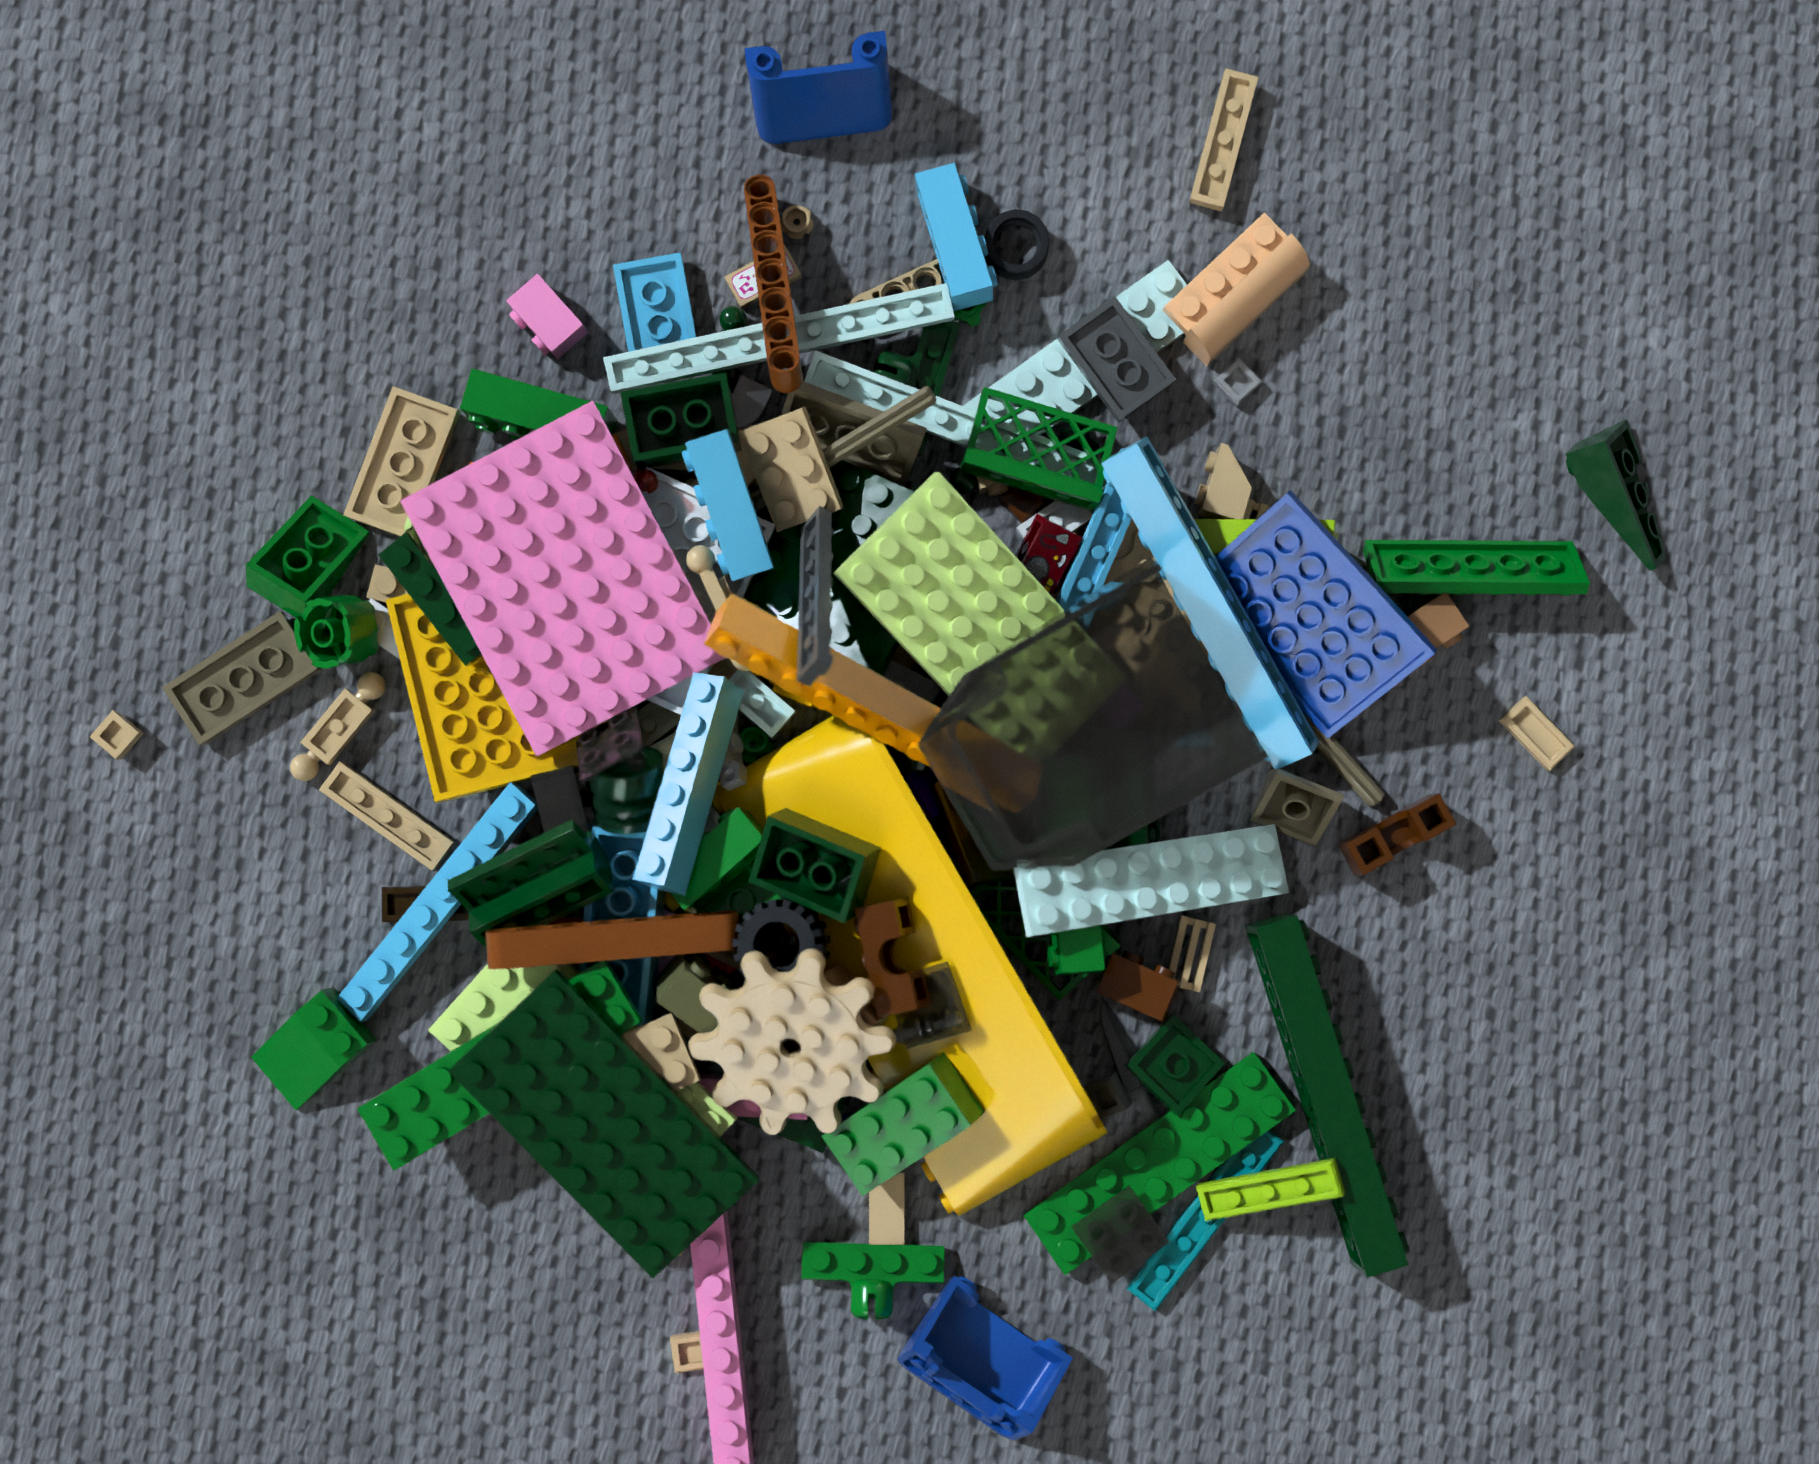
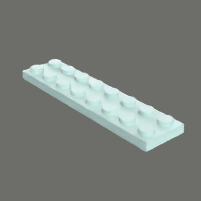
M1169 260L1116 296L1157 353L1185 334L1162 311L1164 306L1187 286ZM1057 339L989 387L1069 413H1075L1098 396ZM981 393L963 406L977 411ZM991 399L987 400L985 410L990 417L999 419L1008 414L1001 402ZM1011 406L1013 410L1018 409V407ZM1026 410L1017 415L1022 426L1027 431L1041 424L1034 412ZM1045 416L1047 421L1052 419L1051 417ZM1011 419L1005 421L1006 423L1014 425ZM1059 420V421H1057L1056 423L1050 425L1051 428H1054L1056 425H1058V424L1061 423L1062 421ZM1042 429L1041 431L1035 434L1042 436L1046 433V431Z
M1275 824L1013 865L1026 937L1289 893Z

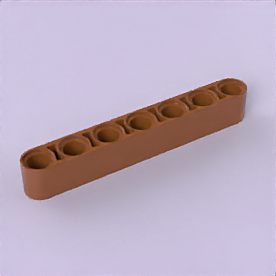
M754 175L745 182L744 194L767 362L773 387L779 392L790 393L801 386L803 374L776 189L773 180L769 176Z
M728 910L489 930L485 932L488 969H512L735 950L737 947H732L733 939L738 938L739 932H736L735 929L737 924H739L738 911Z

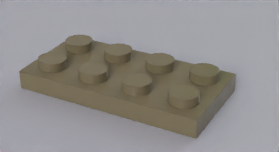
M803 381L797 390L788 393L781 415L806 407L820 446L824 449L883 413V411ZM905 421L843 460L878 476L906 485L927 428L910 421Z
M279 611L162 688L198 745L205 746L321 671V669L311 664L314 661L308 657L305 651L300 652L298 650L294 637V627L285 612Z

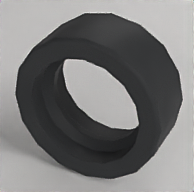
M1014 209L1001 213L992 220L986 230L985 242L988 250V255L985 256L986 262L989 266H993L995 273L1004 279L1019 281L1030 278L1040 271L1047 259L1050 243L1047 227L1039 217L1029 211ZM1022 226L1030 230L1035 236L1037 243L1036 252L1028 262L1019 265L1009 264L998 254L996 248L997 238L1007 227Z

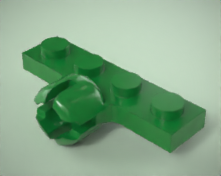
M803 1242L801 1279L811 1281H845L850 1283V1310L854 1317L868 1319L869 1298H875V1320L889 1318L893 1312V1289L896 1284H944L945 1246Z

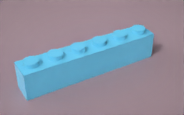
M695 672L692 676L633 877L634 880L656 890L685 895L744 693L743 689L725 677Z

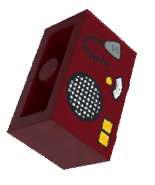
M1036 514L1015 556L1052 596L1053 593H1057L1064 581L1063 573L1069 562L1071 563L1076 556L1082 537Z

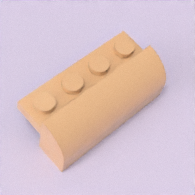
M1264 212L1168 302L1162 311L1185 333L1186 337L1183 343L1207 367L1307 272L1310 267L1309 258L1292 233L1287 236Z

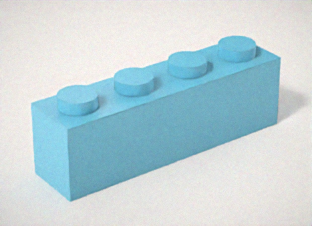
M955 163L915 173L916 192L944 284L947 283L953 311L993 301V287L998 286L993 266L987 267L984 256L988 255L985 238L983 235L977 236L974 227L979 225L974 204L968 205L965 198L966 195H969L965 175H958Z
M729 429L685 442L687 450L682 451L683 459L688 472L695 470L699 484L693 486L700 507L707 506L711 519L705 520L711 540L718 539L722 553L717 555V559L723 575L730 574L731 580L734 581L773 568L774 564Z

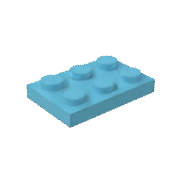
M681 252L613 265L628 352L697 337Z

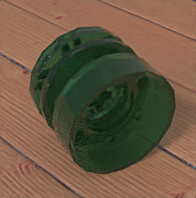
M645 745L617 746L595 755L588 763L591 791L595 794L593 796L596 824L602 830L616 834H633L647 831L665 772L663 755L657 749Z

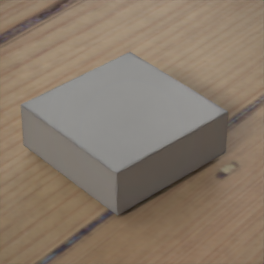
M1238 357L1213 381V384L1237 407L1262 384V381Z

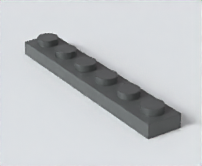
M821 506L816 509L801 527L797 681L811 686L820 675L827 673L833 660V656L830 654V640L833 629L830 626L833 603L831 602V587L833 584V577L831 576V563L833 560L831 539L834 529L831 527L832 512Z

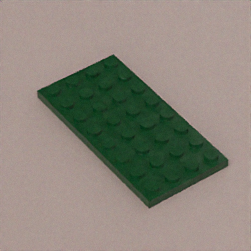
M557 968L448 1070L652 1279L759 1181V1176Z

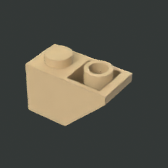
M1221 443L1216 452H1209L1204 471L1210 472L1206 485L1200 484L1194 504L1200 505L1197 515L1209 519H1243L1252 487L1229 445Z

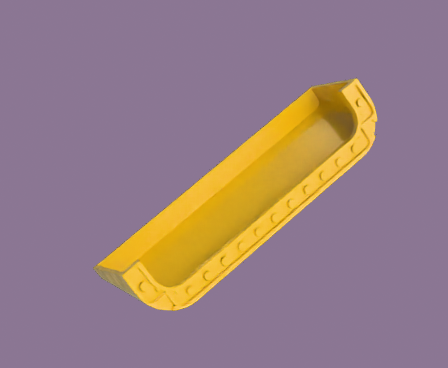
M833 715L746 766L747 784L728 791L721 786V782L717 783L712 803L719 814L729 809L740 807L748 810L764 829L768 815L787 808L881 847L863 907L908 897L916 933L900 937L894 945L893 955L896 963L905 970L913 971L924 968L931 1005L917 1010L889 1015L882 1026L894 1031L896 1044L889 1052L871 1055L867 1060L872 1067L869 1072L882 1081L884 1089L887 1090L944 1052L985 1111L970 1127L925 1155V1162L921 1163V1167L929 1181L932 1183L937 1180L943 1192L938 1196L948 1214L955 1211L958 1217L1108 1133L883 743L857 727L848 725L844 720ZM817 912L819 914L818 919L824 921L827 926L824 929L826 936H830V944H827L826 951H830L829 958L825 959L824 973L840 963L855 977L869 980L868 972L865 971L862 964L863 947L861 938L855 930V917L846 923H842ZM782 923L789 936L796 934L799 939L791 926Z

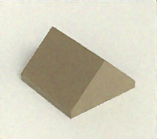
M1278 768L1269 770L1250 821L1262 826L1275 824L1276 831L1316 846L1343 801L1344 794Z

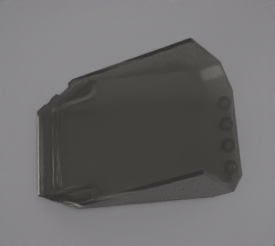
M1150 558L1115 578L965 673L917 745L992 871L1009 870L1018 867L1029 869L1037 868L1038 866H1075L1269 757L1262 746L1254 739L1234 707L1159 573L1162 568L1154 559Z

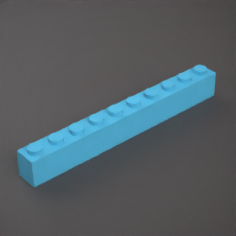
M1144 437L1101 463L1104 468L1105 480L1112 488L1116 489L1121 498V507L1125 515L1133 519L1139 530L1138 535L1142 545L1146 549H1150L1156 559V568L1159 575L1164 580H1167L1173 589L1176 605L1180 610L1186 612L1191 621L1190 626L1193 635L1198 641L1203 642L1208 651V660L1215 671H1219L1223 677L1226 692L1229 698L1234 702L1236 701L1240 707L1246 728L1251 732L1253 731L1257 737L1263 758L1268 762L1270 761L1274 769H1280L1311 755L1319 744L1313 729L1148 437Z

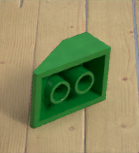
M311 495L246 564V585L249 589L295 618L301 616L304 608L307 607L305 604L308 601L329 597L365 542L369 531Z
M333 987L318 992L297 1010L251 1057L296 1111L378 1041L365 1024L354 1017L336 999L339 994Z

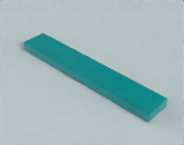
M1268 1130L1219 1165L1207 1181L1262 1172L1284 1141ZM1197 1193L1127 1285V1290L1152 1310L1156 1311L1226 1218L1205 1221Z

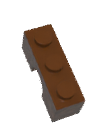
M1440 793L1428 794L1337 845L1353 874L1365 875L1393 860L1394 855L1419 842L1427 841L1457 824Z
M908 897L855 908L854 926L856 933L861 938L863 947L862 964L865 971L868 972L870 982L874 986V995L870 1001L872 1006L876 1008L877 1017L917 1010L931 1005L924 968L913 971L905 970L896 963L893 955L894 945L900 937L916 933Z

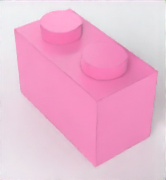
M538 273L506 300L513 310L508 315L521 330L528 326L536 335L531 341L545 356L551 352L558 360L588 334L580 320Z

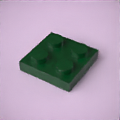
M1171 1014L1166 1019V1022L1160 1025L1125 1064V1067L1176 1116L1183 1112L1225 1063L1175 1014Z

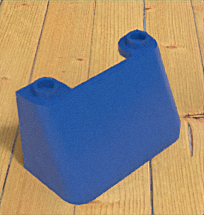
M885 31L865 33L855 39L852 45L853 63L783 71L780 55L775 49L769 46L744 48L756 127L763 141L769 144H781L876 132L885 129L892 120V101Z
M953 1276L924 1316L897 1360L909 1372L1001 1436L1017 1440L1032 1434L1073 1357L1065 1353V1347L1054 1339L1047 1338L1046 1341L1037 1340L1034 1342L978 1303L980 1296L976 1292L977 1286L972 1281L964 1277L958 1278Z

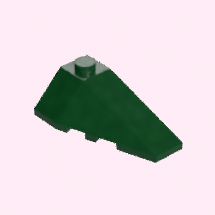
M1624 420L1576 443L1566 453V465L1569 473L1575 476L1578 486L1650 571L1656 569L1666 558V553L1657 517L1652 512L1647 513L1646 506L1650 490L1648 483L1639 481L1635 465L1642 463V459L1627 420Z

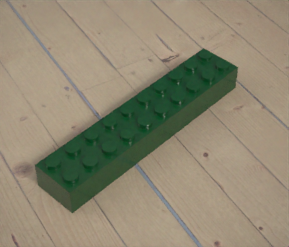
M1286 913L1245 925L1319 1161L1336 1159L1345 1194L1343 1197L1331 1200L1351 1263L1366 1278L1408 1266L1405 1254L1410 1253V1248L1402 1231L1398 1232L1394 1219L1399 1217L1398 1210L1391 1196L1387 1197L1383 1186L1384 1183L1388 1182L1384 1167L1381 1162L1375 1161L1372 1149L1376 1148V1141L1370 1127L1365 1128L1361 1114L1365 1113L1364 1103L1359 1092L1354 1093L1350 1079L1354 1078V1072L1347 1057L1343 1058L1339 1045L1343 1044V1038L1337 1023L1332 1024L1328 1010L1332 1009L1329 994L1325 988L1321 989L1317 975H1321L1320 965L1316 955H1310L1306 941L1310 940L1308 927L1304 920L1298 919V915Z

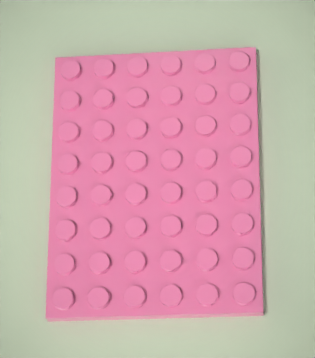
M594 401L575 409L400 500L536 756L561 745L693 676L694 672L698 673L727 658L704 645L711 623Z

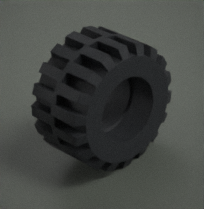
M775 899L755 905L753 911H747L742 916L745 919L744 922L737 924L735 929L736 932H739L738 938L733 939L732 947H737L738 954L733 955L735 962L741 963L745 954L757 951L766 956L773 969L778 972H789L795 968L798 957L804 950L816 949L823 954L825 959L829 958L830 951H826L827 944H830V936L825 934L824 929L827 928L825 922L818 919L819 914L816 911L791 900ZM779 923L791 926L797 933L800 942L797 958L791 965L786 967H779L773 964L767 957L764 948V941L768 931ZM740 968L739 971L742 973L743 976H745L744 972L742 971V968Z

